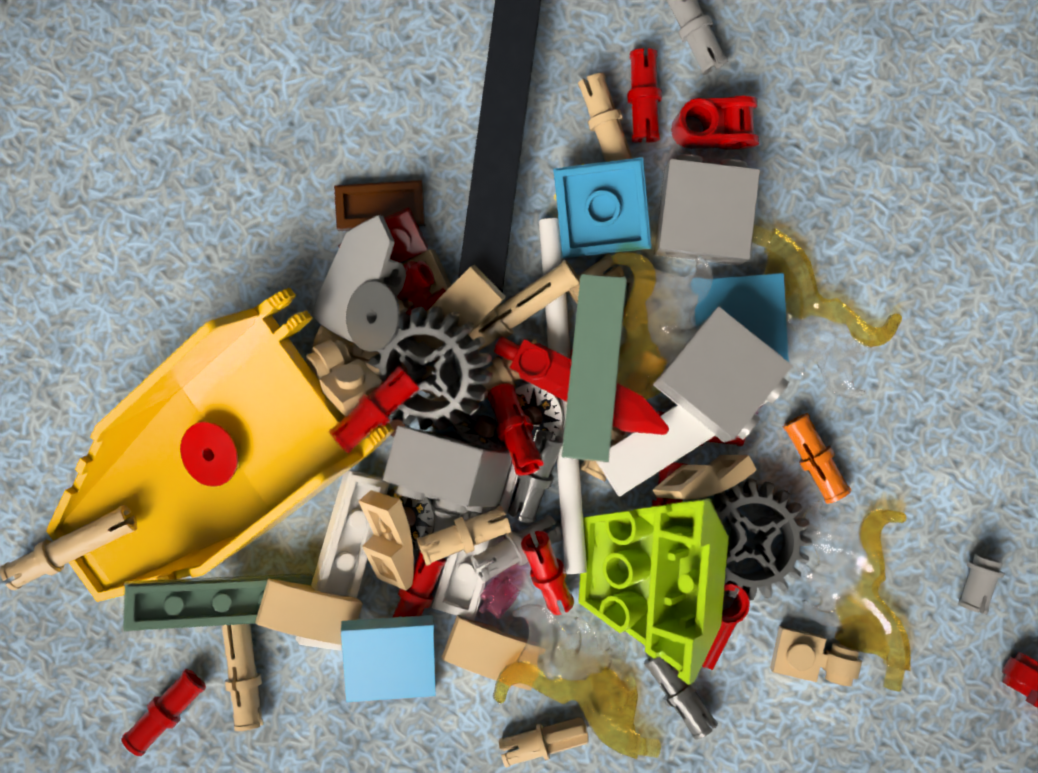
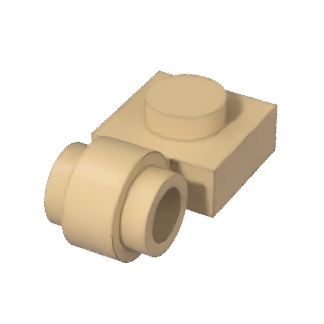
M327 340L311 349L312 353L306 356L308 366L320 380L322 392L345 417L360 403L358 399L364 393L369 395L383 383L360 359L352 362L348 349L340 340L336 342Z
M779 626L770 669L774 673L817 682L821 667L826 671V680L838 685L851 687L853 679L859 678L862 660L858 658L860 651L856 648L832 643L831 651L825 650L824 652L826 638L822 635Z

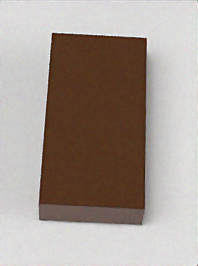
M422 180L334 185L336 227L338 231H350L378 215L385 218L407 207L410 208L418 226H425Z

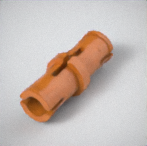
M805 413L785 423L782 427L788 433L802 458L799 464L803 471L809 470L824 497L825 503L830 504L849 495L852 489L847 485L833 460L835 453L831 446H825L810 419V415Z

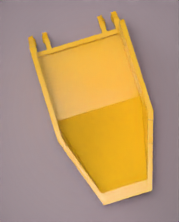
M291 288L279 291L254 308L208 321L95 425L90 436L94 441L87 455L79 459L75 468L78 475L72 487L65 489L46 532L54 541L116 510L122 505H126L131 510V513L125 515V518L135 516L137 521L136 531L129 532L69 562L97 602L123 596L124 581L182 579L189 576L194 578L208 573L298 510L377 449L393 433L394 429L389 422L384 427L380 425L371 431L370 435L362 440L350 453H347L333 439L334 437L329 434L328 431L342 421L345 416L322 392L319 379L289 339V337L305 327L312 317L307 310L293 315L281 327L273 317V315L283 310L295 299L296 295ZM212 422L221 426L229 433L238 451L237 470L232 479L221 486L210 487L197 482L190 476L183 465L180 454L181 440L185 431L196 423Z

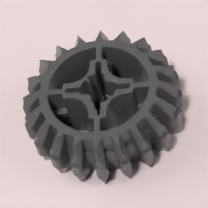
M422 306L413 309L411 316L406 312L401 313L398 329L393 340L385 348L378 351L380 354L370 358L368 364L379 369V372L375 374L383 382L399 366L402 368V361L407 368L408 376L420 388L392 413L395 414L399 410L403 411V424H410L417 417L420 430H427L432 423H434L438 430H444L449 426L450 421L454 425L461 424L466 419L465 413L473 415L479 409L477 400H483L487 397L488 390L482 384L492 380L493 373L481 367L492 360V355L487 353L479 354L478 348L486 342L485 338L481 336L473 340L469 336V333L474 329V323L468 322L459 327V312L453 311L445 319L443 310L439 306L431 308L428 314ZM412 335H432L443 340L445 343L439 348H432L423 341L418 343ZM455 355H457L461 365L462 383L459 382L461 377L453 367ZM440 356L441 358L434 365L436 371L432 373L433 375L422 380V377L428 372L426 366L429 365L428 362H432ZM426 389L434 392L438 397L444 395L448 400L434 401L418 393Z
M752 478L746 479L744 492L738 483L729 488V497L724 491L714 494L713 496L719 503L715 506L712 504L721 523L727 517L726 520L731 527L726 565L733 560L738 563L742 559L753 557L763 569L759 572L743 574L726 568L725 584L731 581L741 587L748 595L749 600H754L757 587L765 598H772L773 590L771 584L773 583L782 591L788 590L789 586L784 577L787 574L796 579L801 577V572L793 567L796 561L799 560L802 563L810 561L808 555L800 552V546H809L813 543L811 537L800 534V531L810 526L809 520L805 518L794 519L802 510L801 504L793 502L787 505L790 493L781 489L774 495V484L765 481L758 490L757 481ZM759 503L768 506L774 514L769 518L762 517L759 520L750 522L746 516L740 513L737 507ZM742 526L756 533L754 541L760 553L745 545L747 537ZM782 527L783 543L775 559L771 552V543L781 533L779 528ZM735 588V591L726 590V593L730 597L735 598L740 590Z

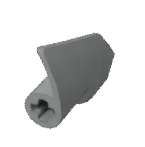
M378 215L346 232L312 309V317L349 341H352L346 325V311L352 294L359 286L370 281L381 282L392 290L395 297L399 295L404 287L406 270L401 263L390 259L395 241L383 216Z

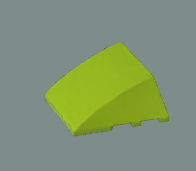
M704 499L584 517L587 572L580 573L578 603L618 633L627 632L645 646V652L652 658L661 657L679 671L678 677L687 684L694 683L721 627L728 535L710 500Z

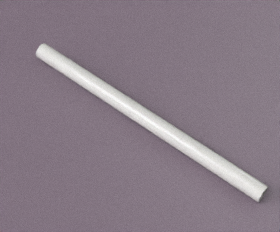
M559 218L539 220L543 276L564 261ZM565 293L545 307L548 348L571 359L567 298ZM557 397L563 411V427L559 436L564 439L567 402ZM562 446L557 457L564 566L566 574H579L587 572L579 460L562 458Z

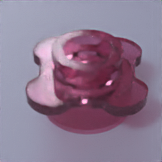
M505 576L500 580L498 577H495L480 596L484 603L479 611L482 614L485 611L487 613L490 612L499 619L520 594V590L512 584L515 578Z

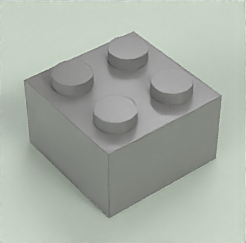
M397 426L383 481L399 485L397 493L409 498L424 500V497L440 500L438 506L450 511L466 513V510L481 513L483 507L499 506L511 463V456L506 452L485 450L468 441L434 431Z

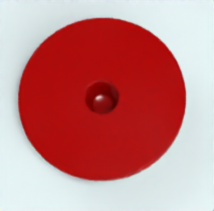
M199 422L190 426L185 431L180 444V454L183 465L190 476L197 482L210 487L221 486L230 481L237 470L238 451L229 433L221 426L212 422Z

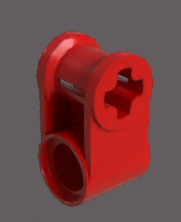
M744 95L727 98L691 99L684 104L673 120L671 126L672 137L678 145L689 149L721 148L736 150L755 147L759 145V136L754 134L753 110L758 106V99L753 96ZM688 116L698 118L703 124V132L698 133L690 130L686 125L685 118Z

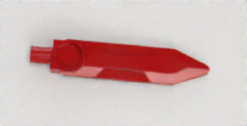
M500 337L494 348V353L512 361L510 369L519 373L521 379L567 402L571 359L540 343L533 344L524 339L520 346L504 337ZM619 383L616 384L612 426L624 432L665 435L669 432L668 425L642 395Z

